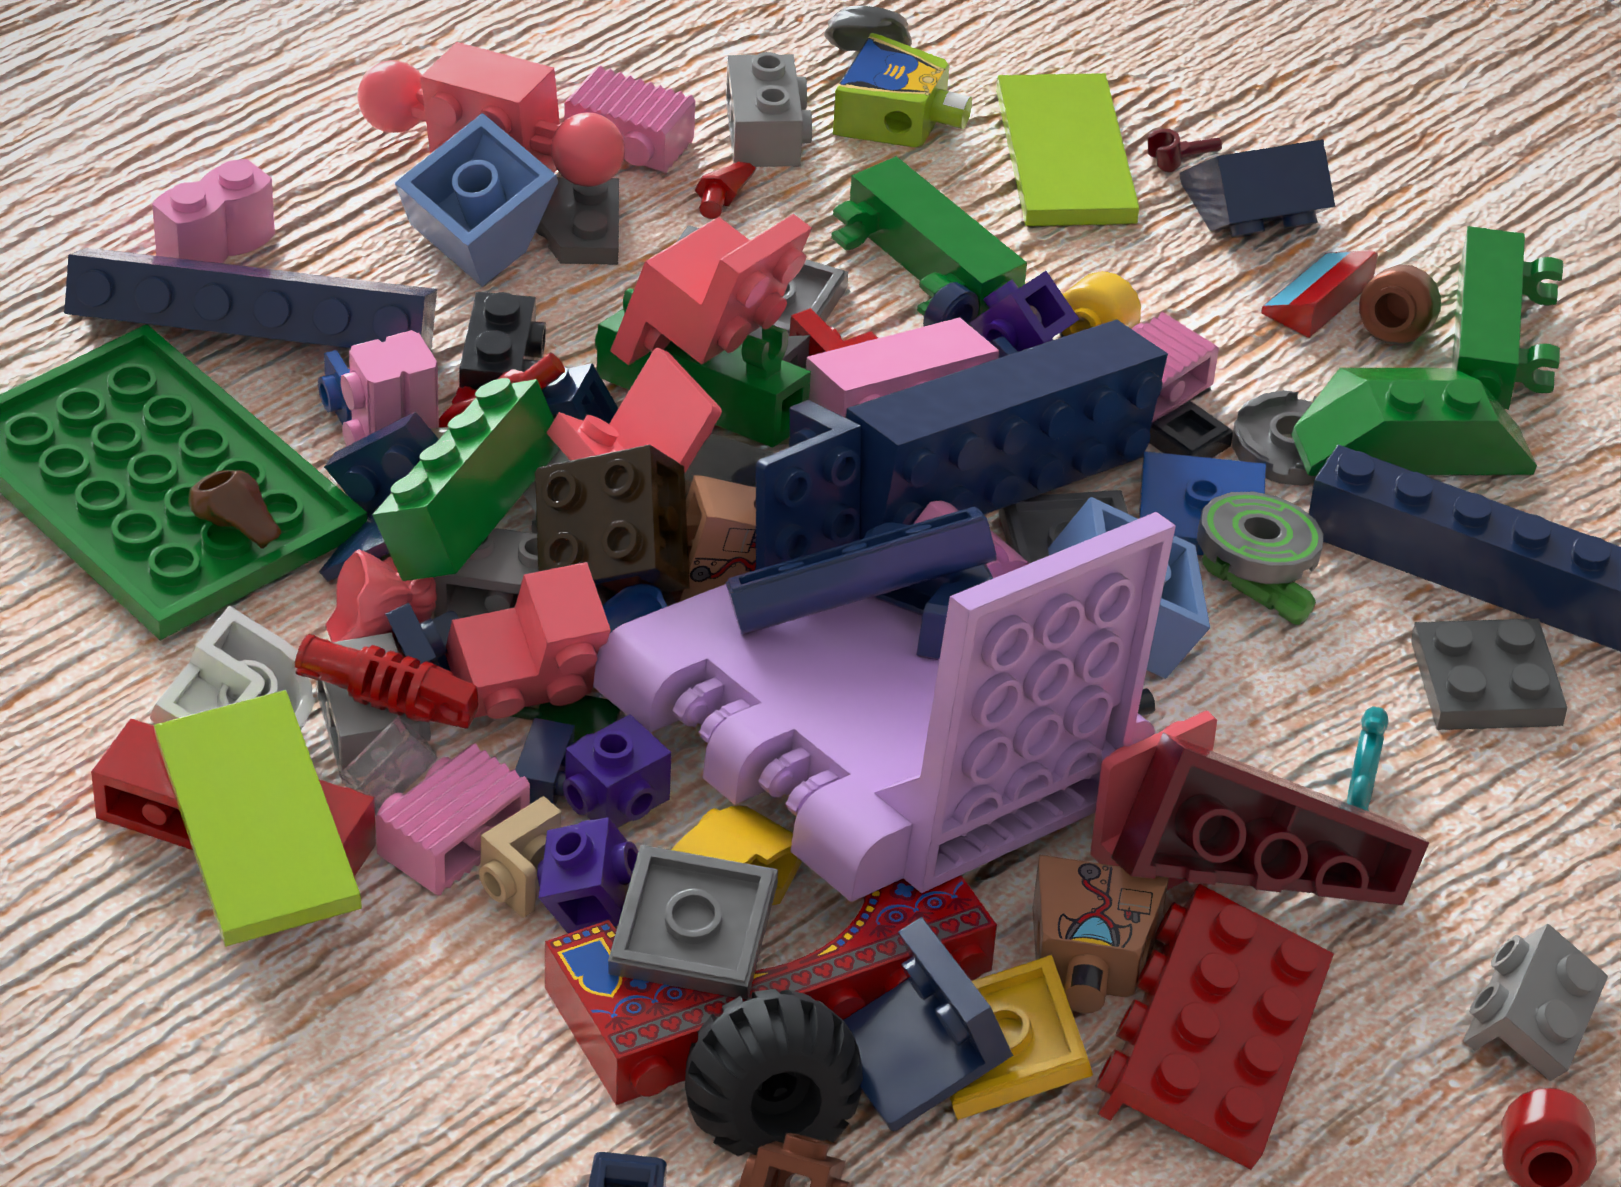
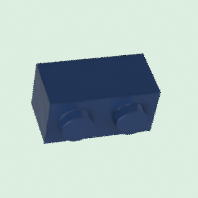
M534 718L515 768L519 777L525 776L530 783V804L544 796L556 806L559 796L565 797L563 782L565 780L566 748L575 744V725Z

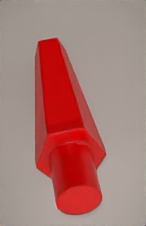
M738 161L703 175L694 190L701 198L700 213L708 219L719 217L723 206H730L735 196L752 177L757 168L751 163Z

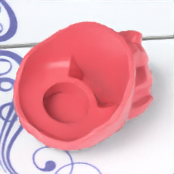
M360 549L355 551L344 562L338 575L337 607L325 624L331 642L392 633L395 641L396 637L386 617V613L410 603L419 623L431 618L436 608V582L433 577L402 581L391 556L381 561Z

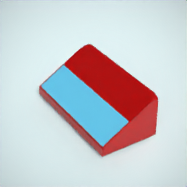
M1371 250L1325 253L1262 306L1261 313L1310 338L1362 293L1365 285L1374 277L1378 253Z

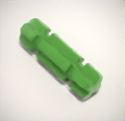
M1205 554L1203 555L1202 563L1208 572L1223 581L1228 580L1232 583V587L1268 609L1272 610L1275 608L1279 612L1278 615L1294 625H1300L1305 622L1315 607L1316 600L1311 592L1295 582L1264 584L1241 579L1235 576V574L1228 572L1230 564L1221 560L1218 556L1214 563Z

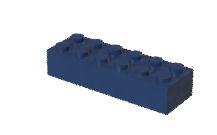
M1116 319L847 408L845 418L861 425L860 540L864 539L868 530L884 523L914 524L927 505L933 501L948 502L959 511L975 506L985 515L1143 458L1150 442V429L1157 399L1162 391V378L1168 353Z

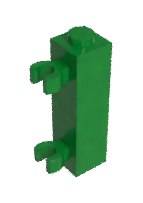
M897 156L851 175L850 201H845L833 209V215L846 226L832 232L831 239L844 250H853L863 244L867 238L871 239L920 280L919 287L932 298L942 287L949 283L958 282L978 296L979 311L977 317L989 309L983 299L1011 279H1013L1018 288L1025 285L1027 262ZM932 298L917 305V311L923 316Z
M1467 226L1458 270L1452 368L1480 380L1504 409L1509 410L1515 382L1523 383L1526 388L1536 393H1551L1554 390L1555 372L1538 368L1549 367L1558 369L1560 348L1551 344H1536L1528 349L1520 348L1522 295H1527L1531 301L1539 305L1549 306L1557 303L1558 285L1541 281L1545 279L1561 281L1563 261L1554 257H1541L1532 262L1524 261V233Z
M631 288L625 290L623 309L599 323L595 336V348L597 350L596 370L601 379L628 390L631 389L652 354L650 351L632 364L627 365L610 351L634 289ZM775 325L768 329L762 328V339L748 334L736 350L731 353H727L724 350L702 365L672 341L663 349L668 351L719 405L722 413L715 425L771 448H774L790 437V407L809 400L811 371L782 360L788 346V332Z

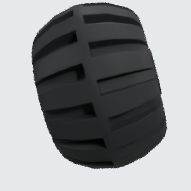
M776 989L752 992V999L745 1002L739 996L722 1006L724 1013L717 1018L712 1014L698 1031L697 1043L691 1044L686 1061L685 1091L688 1107L697 1126L705 1133L716 1136L713 1143L736 1156L744 1155L746 1152L757 1155L758 1148L775 1141L784 1143L786 1133L803 1135L821 1141L827 1139L834 1143L849 1125L846 1120L851 1119L856 1113L862 1094L860 1084L863 1081L860 1051L852 1032L845 1022L820 1001H815L809 995L792 990H782L779 993Z

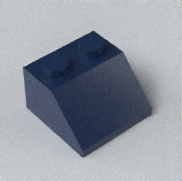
M1323 139L1220 155L1179 173L1183 188L1209 230L1215 231L1230 228L1232 238L1265 232L1264 222L1283 220L1284 229L1313 225L1318 223L1317 213L1336 207Z

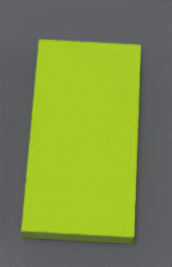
M1106 73L998 75L996 93L1025 226L1137 224L1139 204Z
M286 690L154 724L156 740L225 947L362 909L361 895Z

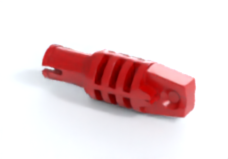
M312 634L306 635L299 646L295 659V668H297L295 673L297 675L324 681L346 689L348 695L357 703L367 705L370 702L371 707L382 711L388 708L390 713L402 716L405 713L406 718L417 722L432 721L465 729L469 728L478 712L477 686L453 676L452 672L433 663L425 661L421 664L420 660L410 656L403 659L402 654L391 650L386 653L385 649L375 645L365 646L361 650L348 648Z

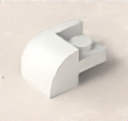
M228 606L195 646L187 666L155 703L149 719L158 724L286 690L299 727L302 729L317 698L313 697L312 684L309 678L295 673L297 669L295 668V659L298 651L278 635L233 607Z

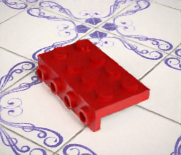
M1198 884L1184 907L1175 902L1170 905L1158 927L1155 939L1164 943L1161 953L1153 950L1147 959L1135 987L1145 992L1141 1002L1137 999L1131 1002L1117 1029L1116 1037L1125 1041L1122 1052L1116 1049L1111 1052L1097 1079L1095 1087L1105 1092L1097 1114L1111 1121L1124 1103L1252 1170L1265 1150L1334 953L1202 884Z

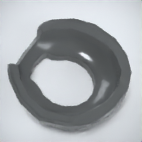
M849 6L839 10L828 20V27L824 33V37L833 46L842 51H860L871 33L882 35L908 46L912 44L911 34L907 29L908 22L904 16L888 9L873 6Z

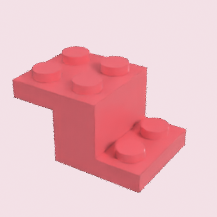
M792 214L752 240H749L723 219L717 217L651 257L644 263L610 351L627 365L632 364L650 351L653 352L655 348L663 350L670 341L701 365L724 350L727 353L733 352L742 344L748 334L759 327L768 329L784 312L787 300L783 296L789 282L796 277L806 261V255L802 251L812 227L795 214Z

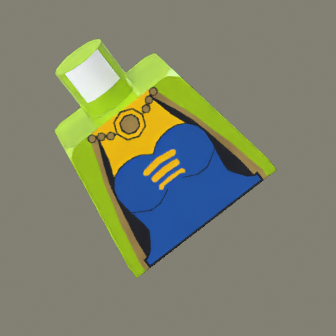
M871 33L835 89L833 135L916 148L923 146L936 122L964 129L971 114L972 97L947 91L950 66L945 59L882 35Z

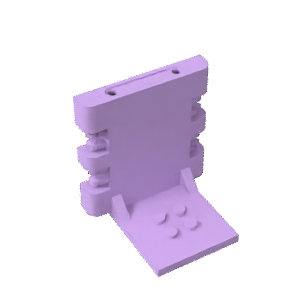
M1154 512L950 596L941 654L938 660L916 655L922 621L921 615L872 597L741 635L726 584L624 623L614 629L609 634L607 643L599 648L593 687L626 715L631 714L649 732L679 720L686 726L696 727L698 723L702 725L698 732L701 738L708 743L702 778L734 805L763 792L769 793L772 797L779 798L784 794L786 796L789 795L785 804L788 810L796 816L791 852L850 902L903 878L923 893L1095 813L1102 761L1118 748L1131 746L1155 734L1154 726L1139 715L1138 710L1176 525L1159 513Z

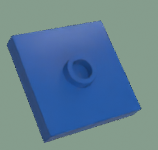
M1145 451L1141 473L1139 519L1154 512L1159 513L1176 525L1174 536L1194 544L1197 555H1204L1197 541L1198 526L1203 508L1213 498L1230 492H1258L1265 494L1266 464Z

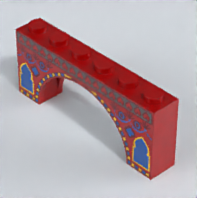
M962 875L923 893L903 878L864 896V904L855 919L843 932L822 948L792 962L755 970L748 1000L752 999L751 994L755 991L776 989L780 993L782 990H792L809 995L815 1001H820L844 1020L908 979L901 964L910 959V956L898 931L920 917L926 921L968 978L973 981L983 973L992 970L997 924ZM610 920L545 941V989L615 1105H619L641 1096H654L669 1086L685 1081L687 1057L691 1044L698 1041V1031L712 1014L716 1018L724 1013L722 1006L736 998L610 975L608 959L617 930Z

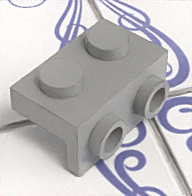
M1547 923L1525 938L1519 935L1511 937L1495 953L1491 961V966L1495 969L1489 985L1478 994L1470 1007L1469 1012L1474 1018L1463 1041L1475 1051L1493 1039L1500 1037L1551 1081L1569 1070L1608 975Z

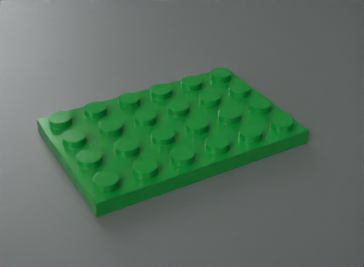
M148 324L0 394V493L160 641L335 549L367 522V512ZM233 470L248 473L258 483L263 501L276 524L281 529L280 537L270 542L264 549H261L235 526L220 527L210 521L199 519L191 512L189 507L190 489L201 479L214 472Z

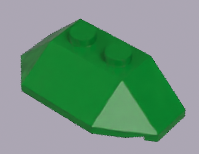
M1339 368L1295 424L1291 434L1308 476H1317L1337 445L1364 452L1374 458L1424 475H1534L1537 464L1523 434L1512 417L1480 380L1453 368Z

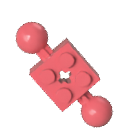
M456 42L423 74L408 63L389 60L370 68L363 76L358 87L357 100L359 109L366 121L376 129L388 133H400L412 129L420 121L426 122L430 154L483 113L552 172L555 173L558 170L566 180L573 184L584 187L601 185L616 175L624 160V139L618 127L608 118L596 113H580L569 117L560 125L554 67Z

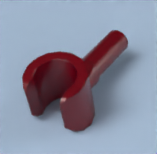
M1166 128L1154 130L1147 137L1148 155L1153 158L1157 157V166L1165 172L1177 170L1181 165V158L1217 152L1222 149V141L1219 137L1180 142L1179 134L1174 130Z

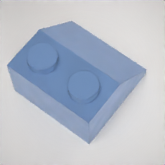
M481 113L394 183L410 225L483 287L527 251L558 184V179L554 172L485 114Z

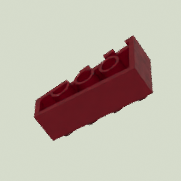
M1163 732L1111 858L1130 876L1153 879H1155V876L1185 879L1189 883L1208 885L1224 883L1252 886L1256 890L1280 893L1282 890L1314 893L1319 897L1403 906L1429 842L1405 825Z

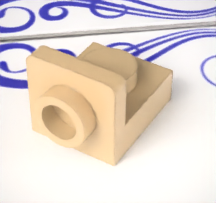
M544 796L481 835L480 881L492 899L500 903L505 902L522 918L535 911L536 875L538 864L544 859L547 830L561 828L562 811Z

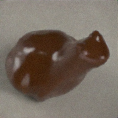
M233 470L214 472L201 479L190 489L189 507L191 512L199 519L210 521L220 527L235 526L261 549H264L270 542L280 537L281 529L268 511L258 483L248 473Z

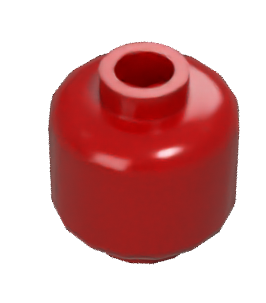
M1540 1088L1521 1094L1508 1106L1501 1121L1503 1165L1513 1182L1520 1187H1580L1589 1180L1597 1163L1594 1119L1584 1102L1574 1094L1560 1089Z

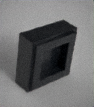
M1189 400L1152 422L1149 443L1166 454L1213 458L1231 447L1233 430Z

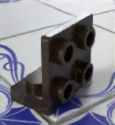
M649 444L542 466L536 469L538 572L587 562L595 584L638 576L666 593L690 588L685 470L683 465Z

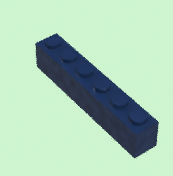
M84 248L68 254L64 314L351 348L353 345L376 339L385 342L388 336L413 330L421 335L428 348L431 349L437 289Z
M1341 445L1336 446L1315 478L1308 514L1316 520L1324 534L1323 542L1530 619L1539 618L1541 623L1621 652L1620 546Z

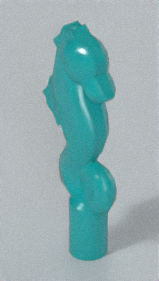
M1375 706L1368 708L1361 718L1362 730L1358 740L1346 802L1366 811H1369L1368 808L1380 761L1384 733L1389 725L1387 712L1383 708Z

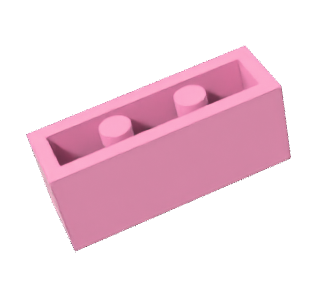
M959 317L808 356L806 370L811 371L809 400L845 417L849 407L998 359L999 350Z

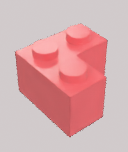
M584 562L524 574L514 608L452 620L446 643L448 653L445 655L453 676L477 686L479 706L474 718L486 715L492 719L506 718L518 713L524 707L548 702L556 706L568 705L582 699L586 694L592 693L599 648L607 643L611 629L588 563Z

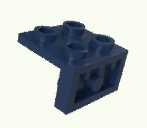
M810 400L790 407L789 448L762 458L756 463V570L860 540L861 425Z
M417 412L335 452L324 466L344 492L367 512V522L343 544L337 547L319 571L327 582L338 577L344 562L359 549L378 559L389 553L372 514L392 493L390 490L392 485L406 477L418 464L420 454L439 440Z
M922 917L898 931L910 956V959L901 964L908 979L843 1020L852 1032L860 1051L863 1081L860 1084L862 1092L891 1131H897L1013 1056L991 1006Z

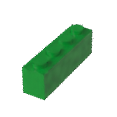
M501 378L481 386L475 392L476 398L463 413L449 421V429L434 445L428 447L420 454L418 464L406 477L392 485L390 489L392 493L372 514L402 581L456 574L533 483L536 469L547 466L559 452L560 448L547 434L554 418L537 379L511 383L510 379Z

